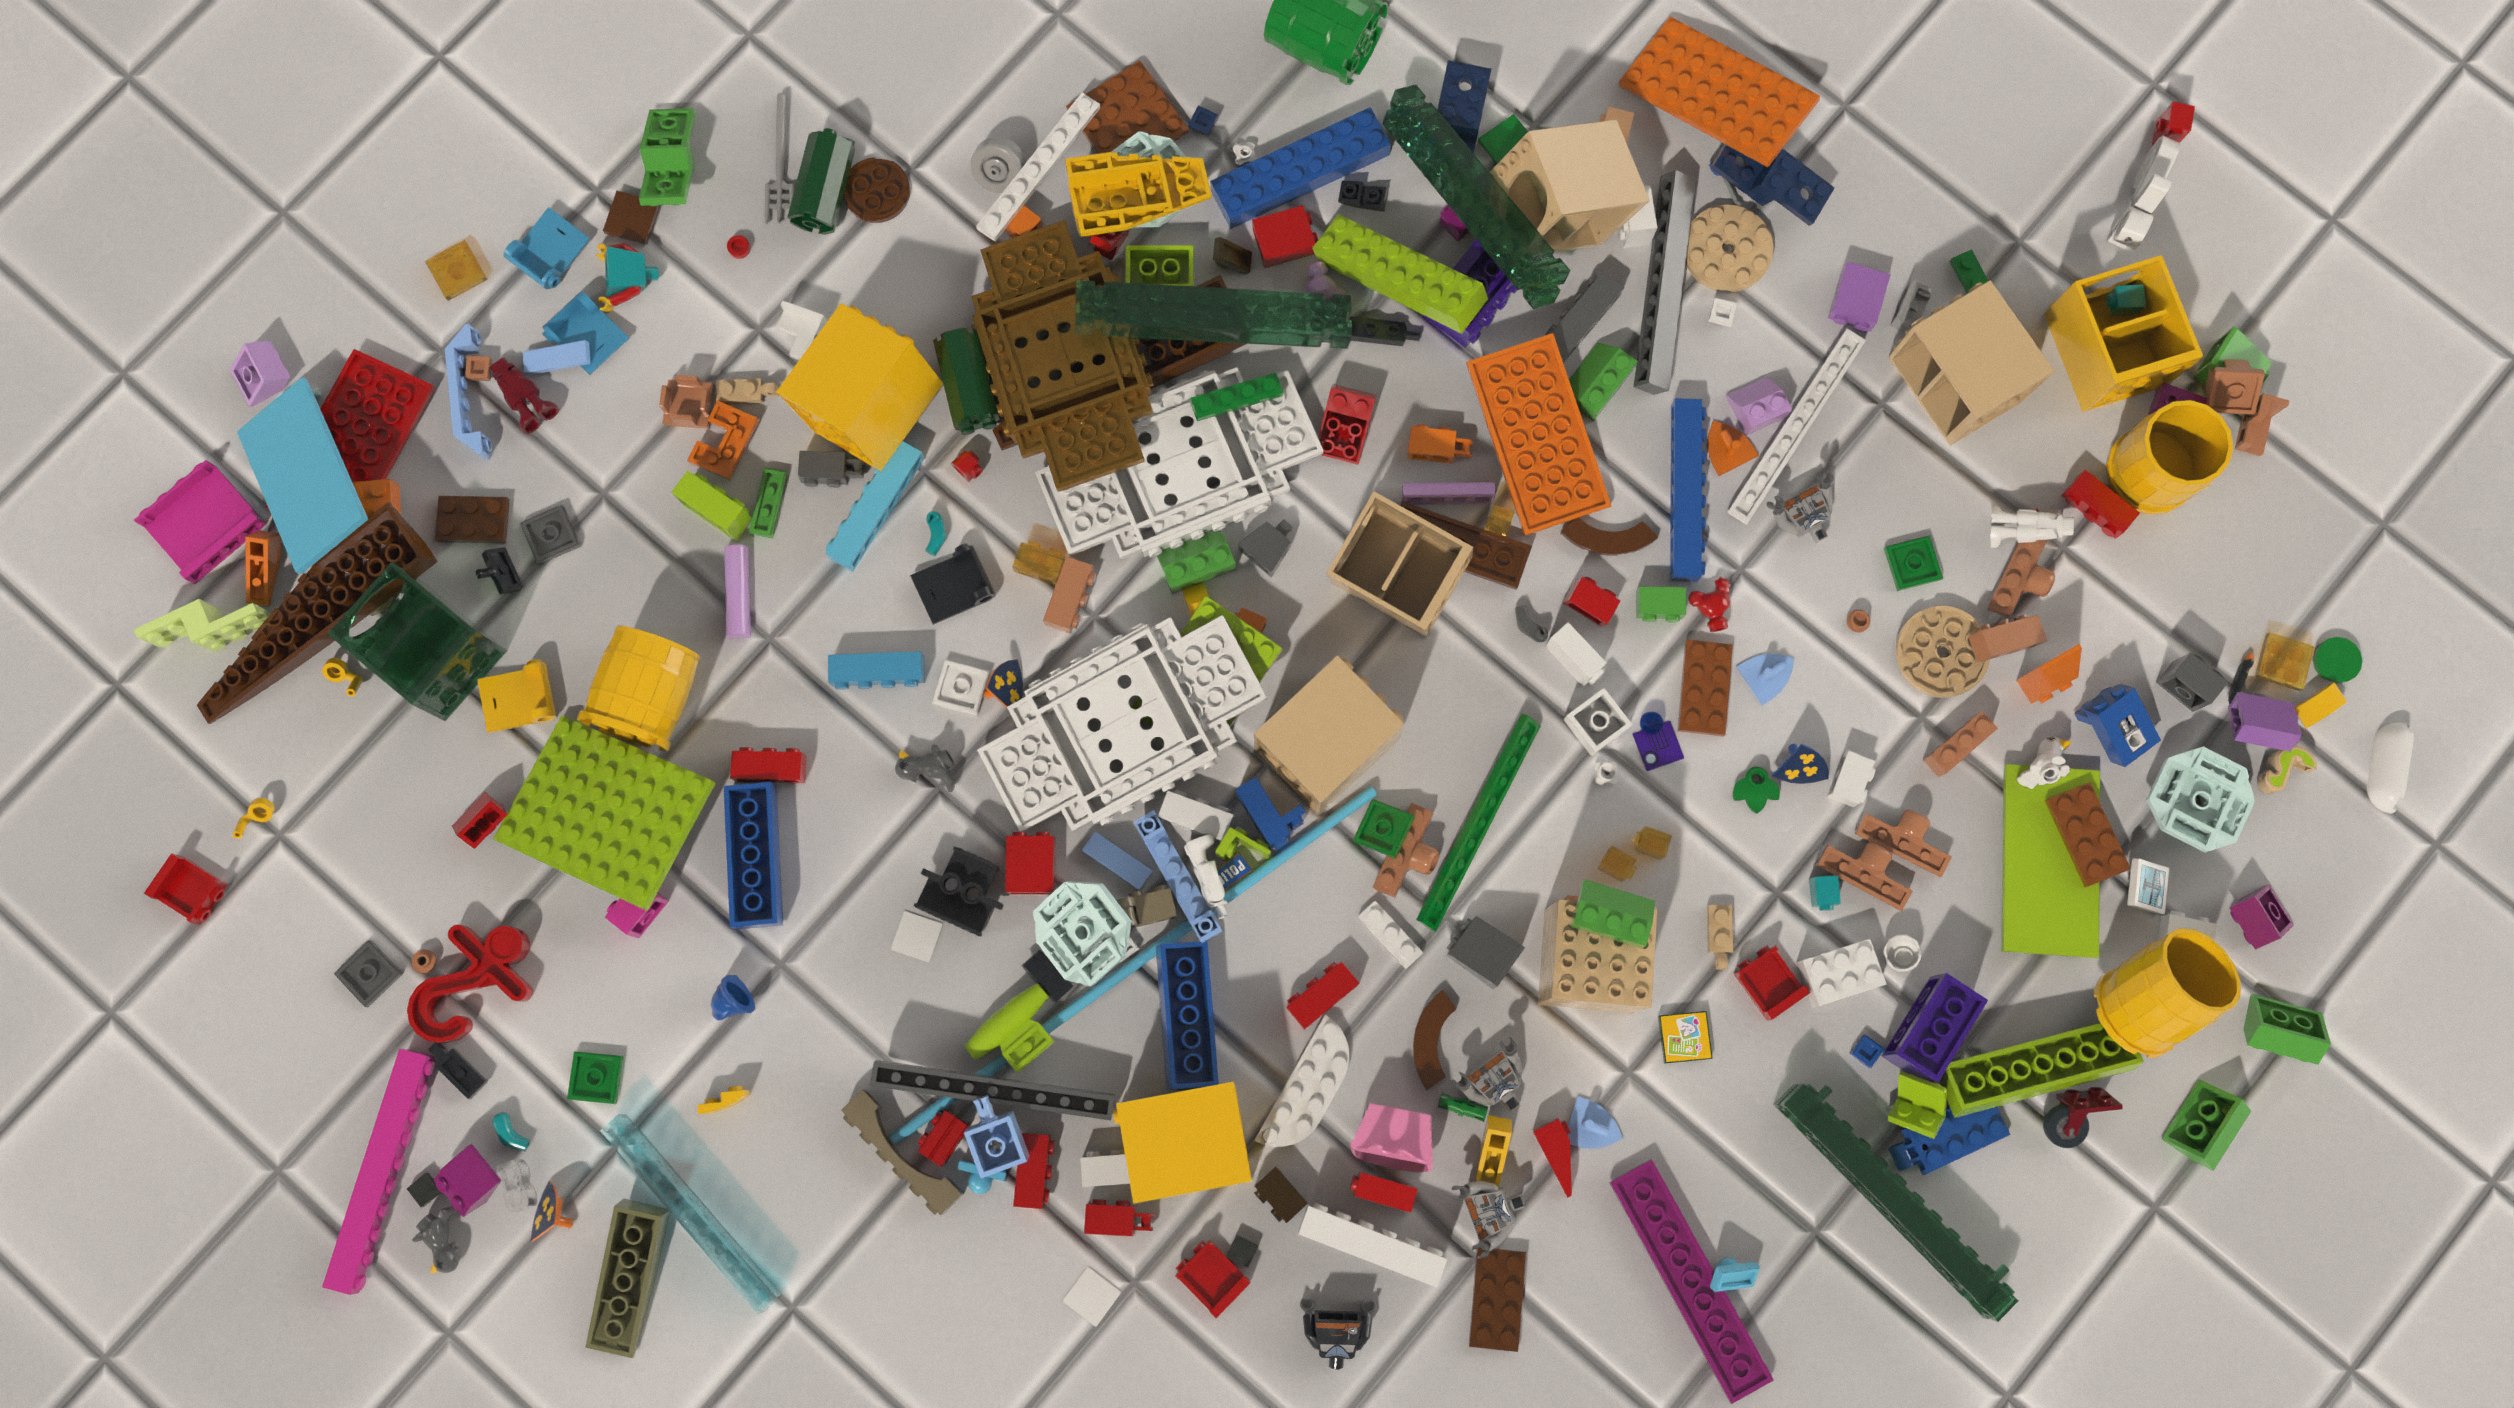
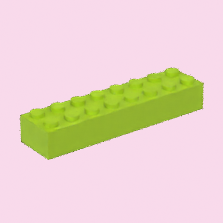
M1340 214L1336 216L1312 248L1318 262H1325L1326 267L1461 334L1488 300L1483 283Z
M2098 1023L1950 1062L1939 1081L1941 1086L1947 1089V1101L1954 1118L2133 1071L2144 1060L2140 1052L2133 1054L2124 1050L2108 1035L2102 1024Z

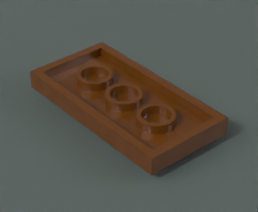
M1479 1247L1476 1252L1469 1347L1518 1352L1526 1252L1494 1248L1489 1251L1487 1257L1478 1259L1477 1257L1482 1255V1249Z

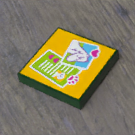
M1707 1011L1658 1016L1664 1064L1713 1059Z

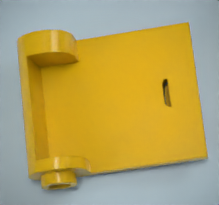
M540 659L528 661L527 665L523 666V670L477 679L487 733L546 722L557 717L547 663L541 662Z

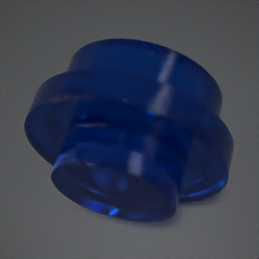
M1647 712L1640 719V728L1646 734H1657L1663 728V719L1656 712Z

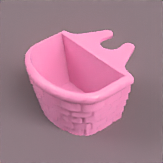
M1369 1103L1368 1111H1365V1116L1358 1127V1132L1355 1133L1354 1140L1351 1141L1352 1153L1362 1161L1383 1167L1410 1172H1430L1433 1168L1431 1115Z

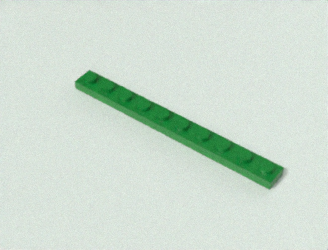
M1521 714L1416 918L1418 922L1430 930L1437 931L1541 727L1540 724L1528 715Z

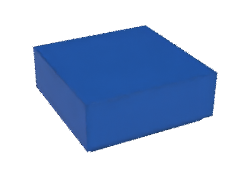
M1864 1034L1850 1054L1866 1067L1872 1068L1885 1049Z

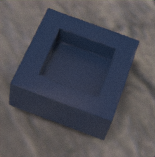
M1198 105L1188 123V127L1209 137L1218 120V114Z

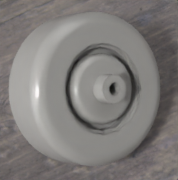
M991 137L982 141L973 153L971 171L975 180L983 188L991 192L1003 193L1025 165L1026 159L1022 150L1013 141L1003 137Z

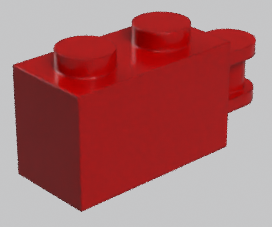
M1092 1199V1203L1086 1204L1084 1234L1133 1237L1134 1230L1153 1231L1151 1217H1154V1213L1135 1212L1136 1206H1130V1201L1116 1200V1205L1106 1204L1104 1199ZM1135 1217H1142L1141 1226H1134Z

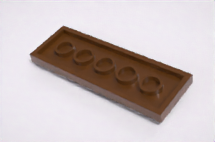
M1403 501L1401 502V507L1473 547L1472 559L1464 572L1517 590L1532 548L1531 545Z

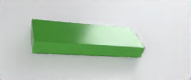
M764 467L749 529L750 534L773 538L788 477L787 471Z

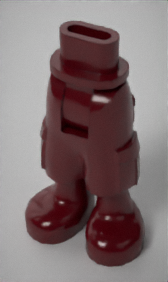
M501 358L491 365L490 369L494 373L493 377L504 394L505 401L511 410L518 411L520 414L519 426L524 433H532L540 426L539 419L527 407V402L533 405L535 411L543 420H551L558 414V406L551 401L542 400L539 397L540 390L533 381L526 378L513 363H509L506 358Z

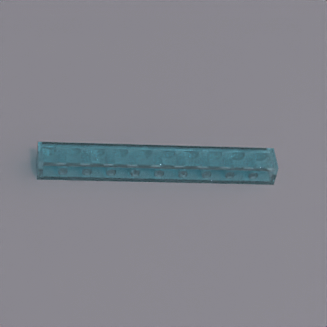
M618 1114L600 1130L757 1314L765 1312L782 1296V1293L627 1114Z

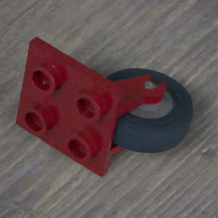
M2090 1087L2086 1091L2066 1090L2065 1093L2056 1094V1099L2060 1101V1104L2048 1111L2044 1118L2043 1129L2045 1135L2053 1144L2062 1148H2072L2081 1144L2088 1135V1113L2121 1110L2123 1105L2101 1087Z

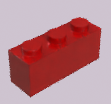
M2086 469L2072 481L2061 495L2069 506L2077 508L2088 521L2095 522L2102 528L2103 533L2115 539L2122 535L2140 514L2139 511Z
M740 747L739 751H732L730 779L735 782L805 783L807 756L797 748H786V752H777L776 748H762V751H753V748Z
M1342 961L1339 964L1331 963L1323 970L1326 974L1321 979L1313 978L1305 985L1307 990L1300 995L1296 992L1287 1000L1289 1005L1286 1009L1303 1030L1360 984Z
M1022 1133L1030 1157L1027 1162L1017 1165L1013 1207L1044 1209L1045 1204H1049L1050 1189H1046L1047 1179L1051 1180L1052 1165L1048 1164L1049 1155L1054 1154L1055 1140H1051V1135Z

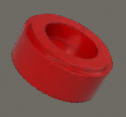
M735 235L728 240L727 250L732 257L742 259L750 253L751 245L746 237Z

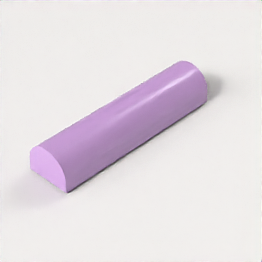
M1494 482L1402 483V501L1412 505L1492 504L1495 496Z
M728 545L724 547L726 638H750L749 548L744 545Z

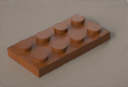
M1686 639L1677 731L1723 737L1726 735L1733 644Z
M2091 782L2045 800L2084 887L2091 886L2131 869Z

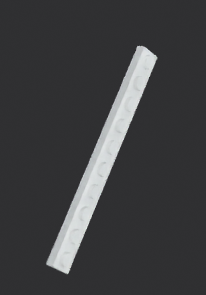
M1849 329L1845 330L1728 510V514L1744 524H1748L1866 341L1864 338Z

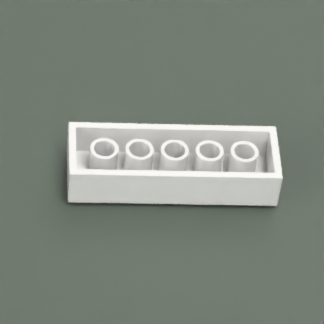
M1314 1202L1313 1206L1307 1205L1298 1230L1299 1235L1438 1288L1447 1259L1442 1256L1443 1252L1431 1246H1428L1427 1250L1419 1247L1420 1243L1407 1237H1405L1404 1241L1396 1238V1233L1382 1228L1381 1232L1373 1230V1224L1363 1220L1355 1223L1350 1221V1215L1337 1211L1334 1215L1327 1212L1328 1207Z

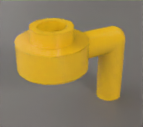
M328 659L322 668L324 677L329 681L341 682L344 679L351 681L346 690L348 696H355L363 682V677L349 671L348 665L341 659Z
M265 798L252 800L248 813L239 818L232 833L233 837L237 839L242 838L248 823L253 820L258 822L269 821L275 811L274 804Z

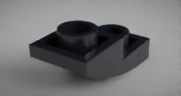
M1342 180L1338 202L1361 209L1385 211L1388 189L1387 187L1365 186L1364 182Z
M1040 950L1036 951L1021 965L1032 980L1043 988L1053 1002H1057L1073 987L1071 982L1062 977L1049 958Z

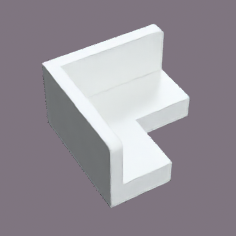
M782 301L781 307L784 311L777 328L797 336L789 355L794 359L800 360L813 342L814 336L818 335L827 323V320L822 314Z

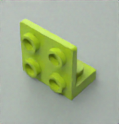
M1230 827L1215 853L1216 857L1222 861H1225L1227 857L1231 859L1238 847L1236 842L1267 860L1271 857V851L1268 848L1269 845L1259 839L1253 841L1248 838V833L1243 829L1236 827L1234 830Z
M1901 1071L1898 1075V1098L1888 1114V1121L1934 1139L1946 1118L1947 1089L1938 1083H1932L1914 1074Z

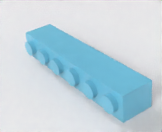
M902 441L880 472L875 469L874 473L876 475L871 482L868 481L865 484L862 497L859 501L856 500L850 509L851 514L847 520L844 519L838 528L839 533L826 546L825 554L830 560L851 572L855 570L924 461L925 457L921 451Z

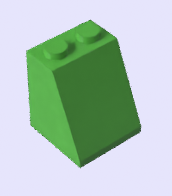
M2233 326L2215 341L2193 378L2206 385L2209 370H2214L2215 367L2224 368V359L2248 360L2252 369H2263L2265 372L2264 382L2270 374L2267 370L2272 362L2238 328Z

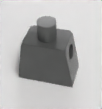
M1284 519L1276 527H1273L1269 522H1265L1239 542L1238 550L1267 575L1272 577L1291 547V541L1286 536L1293 527Z

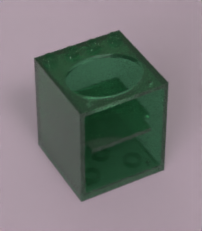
M394 562L387 566L327 633L411 705L443 721H446L478 685L477 679L484 678L507 652L504 647L430 586ZM397 579H403L402 590L398 598L391 604L387 613L380 617L365 632L350 637L349 630L351 624L365 603L388 583Z

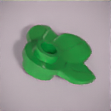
M1752 767L1746 772L1745 778L1736 782L1732 796L1734 801L1746 800L1749 809L1757 814L1765 807L1767 799L1779 800L1780 791L1778 785L1769 779L1767 772L1763 768ZM1753 775L1759 776V783L1753 781Z

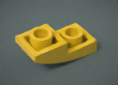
M2332 682L2314 692L2312 697L2297 704L2294 708L2304 727L2308 728L2339 709L2347 701L2335 682Z
M742 1086L728 1087V1092H721V1102H719V1098L704 1099L705 1104H698V1114H710L728 1109L750 1096V1090H743Z

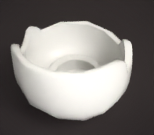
M1897 934L1888 939L1884 947V957L1889 967L1893 970L1909 972L1918 966L1921 960V949L1914 938L1907 934Z

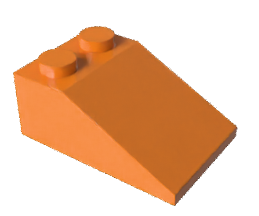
M2080 644L2016 680L2031 704L2038 700L2042 704L2054 697L2052 692L2059 689L2060 692H2063L2073 686L2071 681L2079 676L2082 651Z

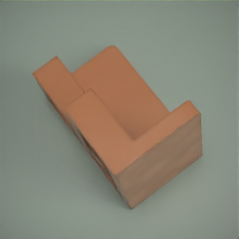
M2264 393L2260 395L2255 414H2242L2235 450L2257 456L2263 455L2271 418L2289 406L2290 401Z

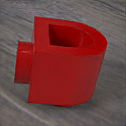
M964 450L951 462L954 469L968 482L973 478L976 479L983 472V468L979 465L980 459L971 450L969 452Z

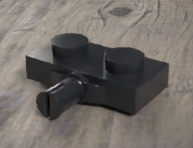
M506 547L485 550L481 554L487 568L476 570L478 579L491 577L499 595L517 592L523 588V584Z

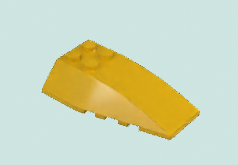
M1114 152L1065 158L1072 208L1077 231L1081 237L1128 230L1212 198L1203 158L1172 156V159L1161 158V155H1152V158L1138 157V154L1130 153L1129 156H1118V153Z

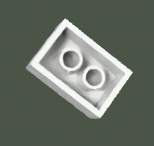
M1870 939L1796 962L1803 983L1811 992L1808 994L1812 1008L1886 985Z

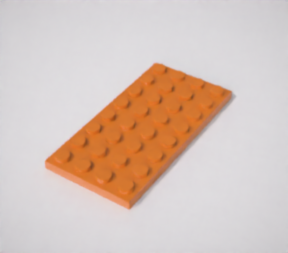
M1671 16L1619 80V87L1766 167L1770 166L1820 101V95Z
M1551 333L1467 361L1466 366L1524 536L1611 507L1554 334Z

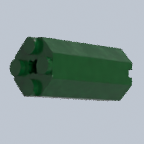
M824 128L823 132L816 131L808 135L787 216L788 219H791L790 223L807 232H812L813 228L819 229L818 234L822 235L835 232L855 153V141L837 135V132L830 128Z
M967 328L944 332L941 334V340L938 341L937 337L933 340L955 430L961 431L962 435L972 434L975 430L981 428L985 430L993 429L997 426L996 422L1000 420L995 397L990 388L991 381L986 370V361L977 330L972 329L973 333H968Z

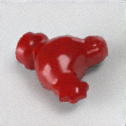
M1719 577L1718 580H1715L1716 588L1714 592L1703 593L1701 591H1693L1688 596L1689 603L1693 607H1697L1703 616L1710 619L1707 623L1710 632H1718L1728 628V619L1723 617L1724 612L1730 606L1729 587L1731 584L1728 583L1727 578Z

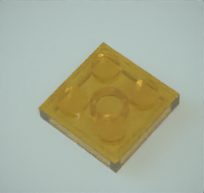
M465 240L425 261L441 292L448 301L488 280Z
M2271 632L2267 633L2255 677L2297 691L2304 690L2315 646Z

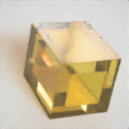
M1492 505L1484 529L1506 537L1514 512Z
M1645 826L1641 831L1637 830L1633 840V844H1636L1635 851L1662 860L1666 857L1672 835Z
M1611 846L1600 862L1598 869L1623 882L1626 878L1630 880L1637 869L1634 864L1637 860Z

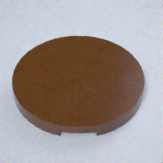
M872 157L858 162L850 169L843 198L848 209L857 218L870 223H882L895 218L904 210L910 197V185L905 172L897 163Z

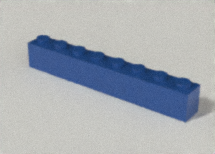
M1675 398L1671 404L1670 581L1698 582L1702 575L1705 574V561H1702V553L1705 552L1706 543L1705 539H1702V531L1705 530L1706 519L1702 517V508H1705L1706 497L1702 495V486H1705L1706 474L1702 473V464H1705L1706 452L1702 451V442H1705L1706 430L1702 429V421H1705L1706 408L1702 407V399Z

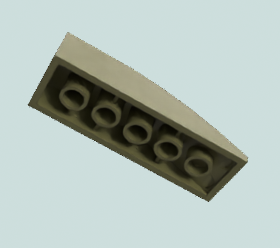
M622 1199L614 1206L585 1348L628 1358L634 1357L657 1275L670 1209L628 1199Z

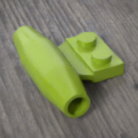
M1038 983L1014 996L982 1023L964 1045L965 1049L975 1060H978L1001 1046L1002 1055L1019 1074L1055 1042L1039 1022L1031 1020L1049 996Z

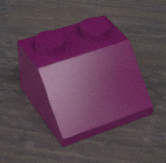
M2269 884L2236 901L2230 907L2233 920L2239 923L2244 931L2243 934L2246 941L2252 944L2254 949L2281 939L2294 926Z
M473 1144L468 1145L441 1168L434 1179L438 1190L447 1196L451 1201L452 1207L463 1217L487 1203L502 1181Z

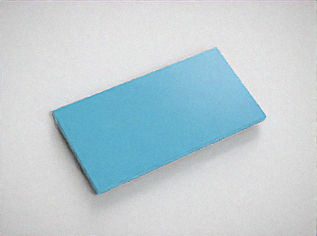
M301 377L237 431L295 572L299 574L304 573L368 520L307 379Z

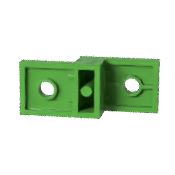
M694 108L649 109L640 145L645 168V175L639 195L641 206H677L686 204L695 166L690 146V137L695 120Z

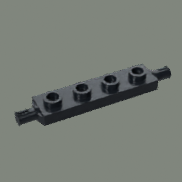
M1316 313L1313 320L1299 319L1298 328L1312 329L1313 337L1403 346L1406 340L1419 342L1420 332L1407 331L1405 322Z

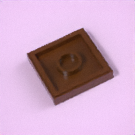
M616 190L603 232L607 235L647 245L660 205L641 206L639 196Z

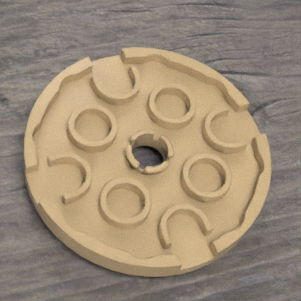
M1718 205L1708 208L1696 216L1690 224L1685 261L1686 267L1698 282L1712 290L1717 291L1718 289L1730 292L1745 290L1756 284L1764 276L1771 264L1774 247L1771 233L1758 215L1744 207ZM1722 245H1733L1734 251L1726 253L1722 249Z
M1934 606L1917 612L1905 622L1896 640L1895 656L1903 677L1912 687L1932 697L1950 698L1971 690L1982 680L1990 662V659L1977 662L1968 636L1977 632L1976 628L1981 626L1979 622L1967 612L1951 606ZM1944 646L1947 648L1948 656L1940 658L1937 653V647Z

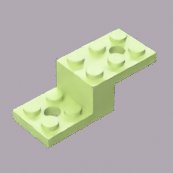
M197 599L133 630L137 638L157 647L169 646L174 640L189 636L191 642L210 651H219L224 649L227 644L233 641H241L247 638L248 634L257 631L271 612L251 603L223 617L220 609Z

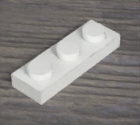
M1376 901L1358 916L1363 924L1405 969L1423 954L1419 947Z

